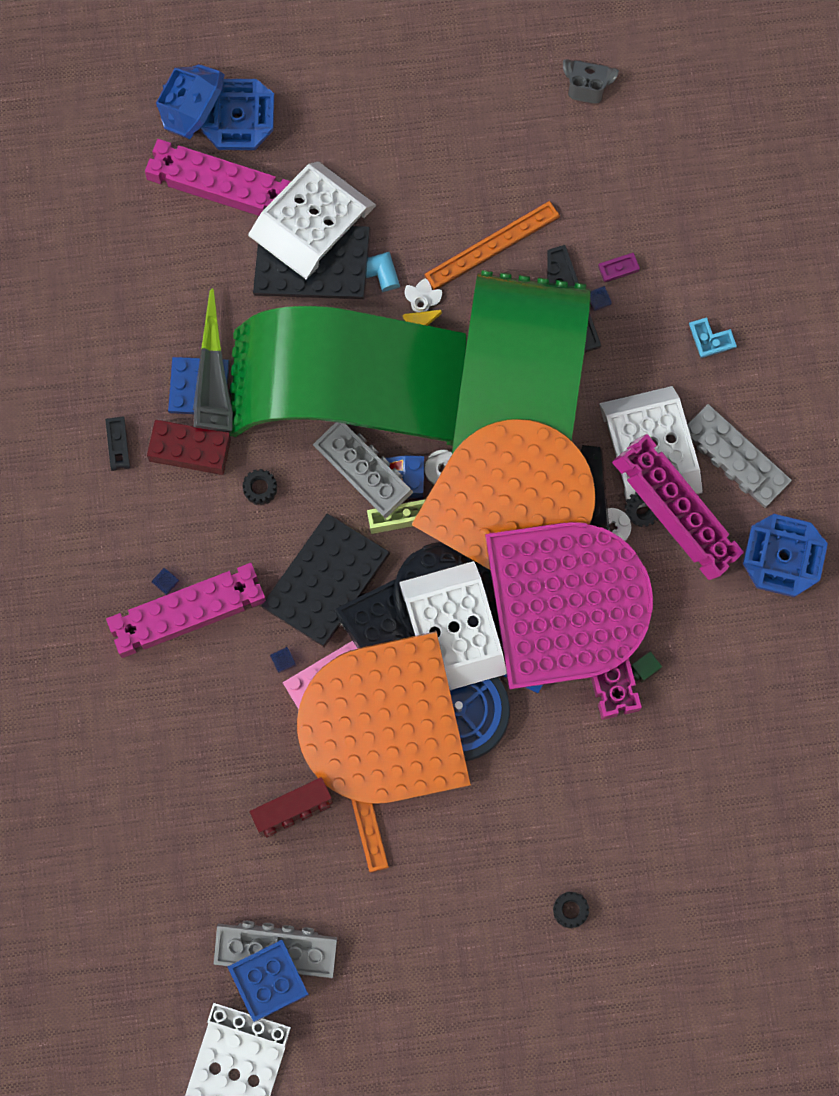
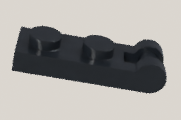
M125 417L107 418L105 422L111 471H116L117 468L131 469ZM123 455V460L116 461V456Z

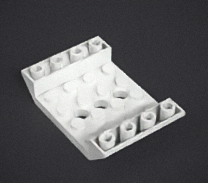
M314 162L308 164L261 212L248 236L307 280L318 268L319 260L361 216L365 218L376 207V204L323 164ZM302 198L304 203H296L295 199ZM317 209L319 213L313 215L309 212V210ZM331 220L334 224L328 226L324 224V221Z
M673 386L599 404L603 420L608 425L616 458L622 452L628 450L627 447L637 438L648 434L651 439H655L658 443L657 447L654 448L656 452L664 453L696 494L703 493L699 464L681 401ZM674 435L676 442L668 443L666 436ZM625 472L621 476L625 486L624 495L627 500L631 499L630 495H635L636 491L627 481L629 476ZM643 503L638 508L646 507L647 504Z
M474 561L399 582L415 636L429 633L432 627L440 629L441 634L438 640L450 690L507 674L503 652L483 583ZM470 616H475L478 619L476 627L468 625L467 620ZM455 621L459 624L458 632L453 633L448 629L450 622Z
M213 1003L207 1021L206 1033L185 1096H271L291 1027L263 1018L254 1023L250 1014ZM215 1062L221 1066V1071L217 1075L210 1072V1066ZM234 1068L240 1071V1078L236 1081L229 1078V1072ZM251 1075L259 1077L260 1082L256 1087H252L248 1083Z

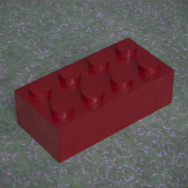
M155 420L147 457L149 462L224 475L231 437L226 432Z
M322 777L249 812L259 834L262 837L266 836L268 838L277 833L276 830L279 828H290L295 825L294 821L300 818L304 821L312 817V813L317 810L323 812L331 808L330 804L333 801Z

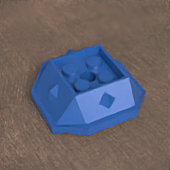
M200 64L193 67L174 68L167 83L163 85V91L156 102L164 129L181 137L191 139L194 132L199 130L205 123L222 91V80H224L225 74Z
M257 79L222 80V91L200 130L218 150H256L274 130V93ZM236 114L242 115L240 118L234 117Z
M772 514L751 526L743 565L757 589L796 597L820 581L828 543L822 538L811 522ZM779 553H785L788 556V560H782L779 557Z

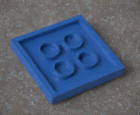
M172 357L169 413L194 414L193 405L200 358ZM223 359L226 383L228 386L229 360Z
M283 940L228 966L254 1023L309 995Z

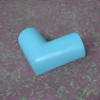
M390 252L368 257L366 278L378 276L382 292L400 288Z
M707 317L689 323L700 358L737 347L731 329L713 334Z

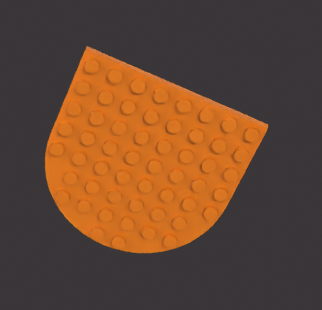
M507 419L497 421L478 429L455 449L412 522V526L490 570L485 534L570 522L587 523L590 525L595 506L593 477L581 451L566 435L557 429L531 420Z
M437 631L350 650L324 665L309 682L298 710V740L302 754L310 769L317 778L322 777L325 785L334 792L359 802L388 803L471 785Z

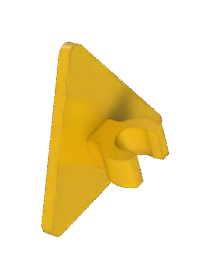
M433 310L404 314L403 319L406 322L428 326L442 314V311Z

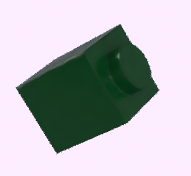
M651 651L631 665L634 679L636 681L640 680L641 683L645 682L662 668V665Z

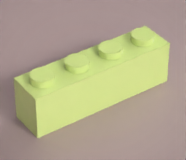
M425 500L403 503L386 519L376 509L367 510L371 534L412 527V522Z

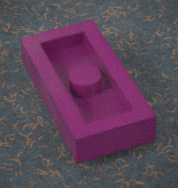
M634 253L598 264L604 283L639 272L640 270Z

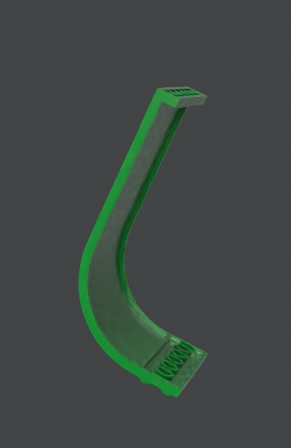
M482 270L481 273L477 274L452 454L462 441L478 429L507 419L531 420L547 424L566 435L572 441L590 307V289L586 288V284L575 283L574 286L568 285L567 281L556 280V283H549V279L538 278L537 281L530 280V276L519 275V278H511L512 274L500 273V276L493 275V271Z
M293 306L263 311L253 315L234 330L233 339L235 340V347L232 350L234 364L231 368L233 381L230 385V393L232 394L230 403L233 414L232 431L229 432L230 436L237 437L253 426L271 421L322 420L446 441L447 445L453 446L466 353V333L346 309L321 306Z

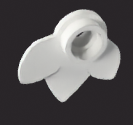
M424 278L416 287L407 285L405 297L411 302L414 312L428 311L430 306L439 303L442 297V290H432L429 281ZM418 303H423L424 306H423V307H418L417 304H418Z

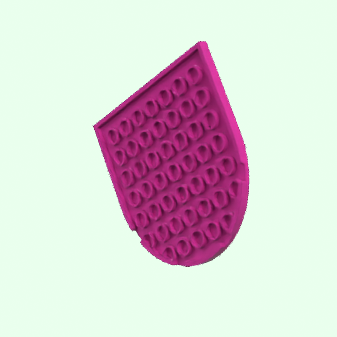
M577 522L485 534L509 690L598 676L619 666L639 647L649 628L653 610L652 587L645 566H643L641 560L636 555L637 553L622 538L602 527L599 528L587 523Z

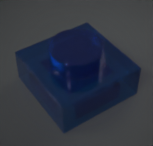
M605 286L590 291V303L594 311L612 304Z
M163 568L151 582L167 595L179 580L167 569Z
M288 647L270 655L278 673L296 665Z

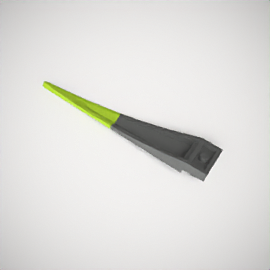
M212 288L209 292L193 405L194 427L230 432L232 431L233 412L226 383L215 295Z

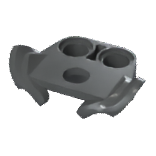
M569 59L563 60V71L570 81L568 95L570 98L589 103L601 102L605 87L612 84L619 73L618 69L609 68L604 65ZM592 69L595 73L589 74L585 70Z

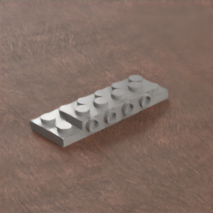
M709 404L687 424L691 440L697 446L698 451L710 457L714 466L722 468L730 480H735L744 493H749L764 508L792 481Z
M336 422L313 446L386 519L413 491L400 479L402 475L395 468L393 470L389 468L391 464L383 456L381 458L377 456L379 452L372 445L368 447L365 444L367 440L360 433L356 435L346 424Z
M248 920L243 921L242 924L239 923L238 926L217 925L214 965L230 966L283 940L300 975L333 978L337 937L318 935V932H314V929L304 927L302 930H294V927L291 925H283L282 928H276L272 923H263L262 926L254 925L253 921Z

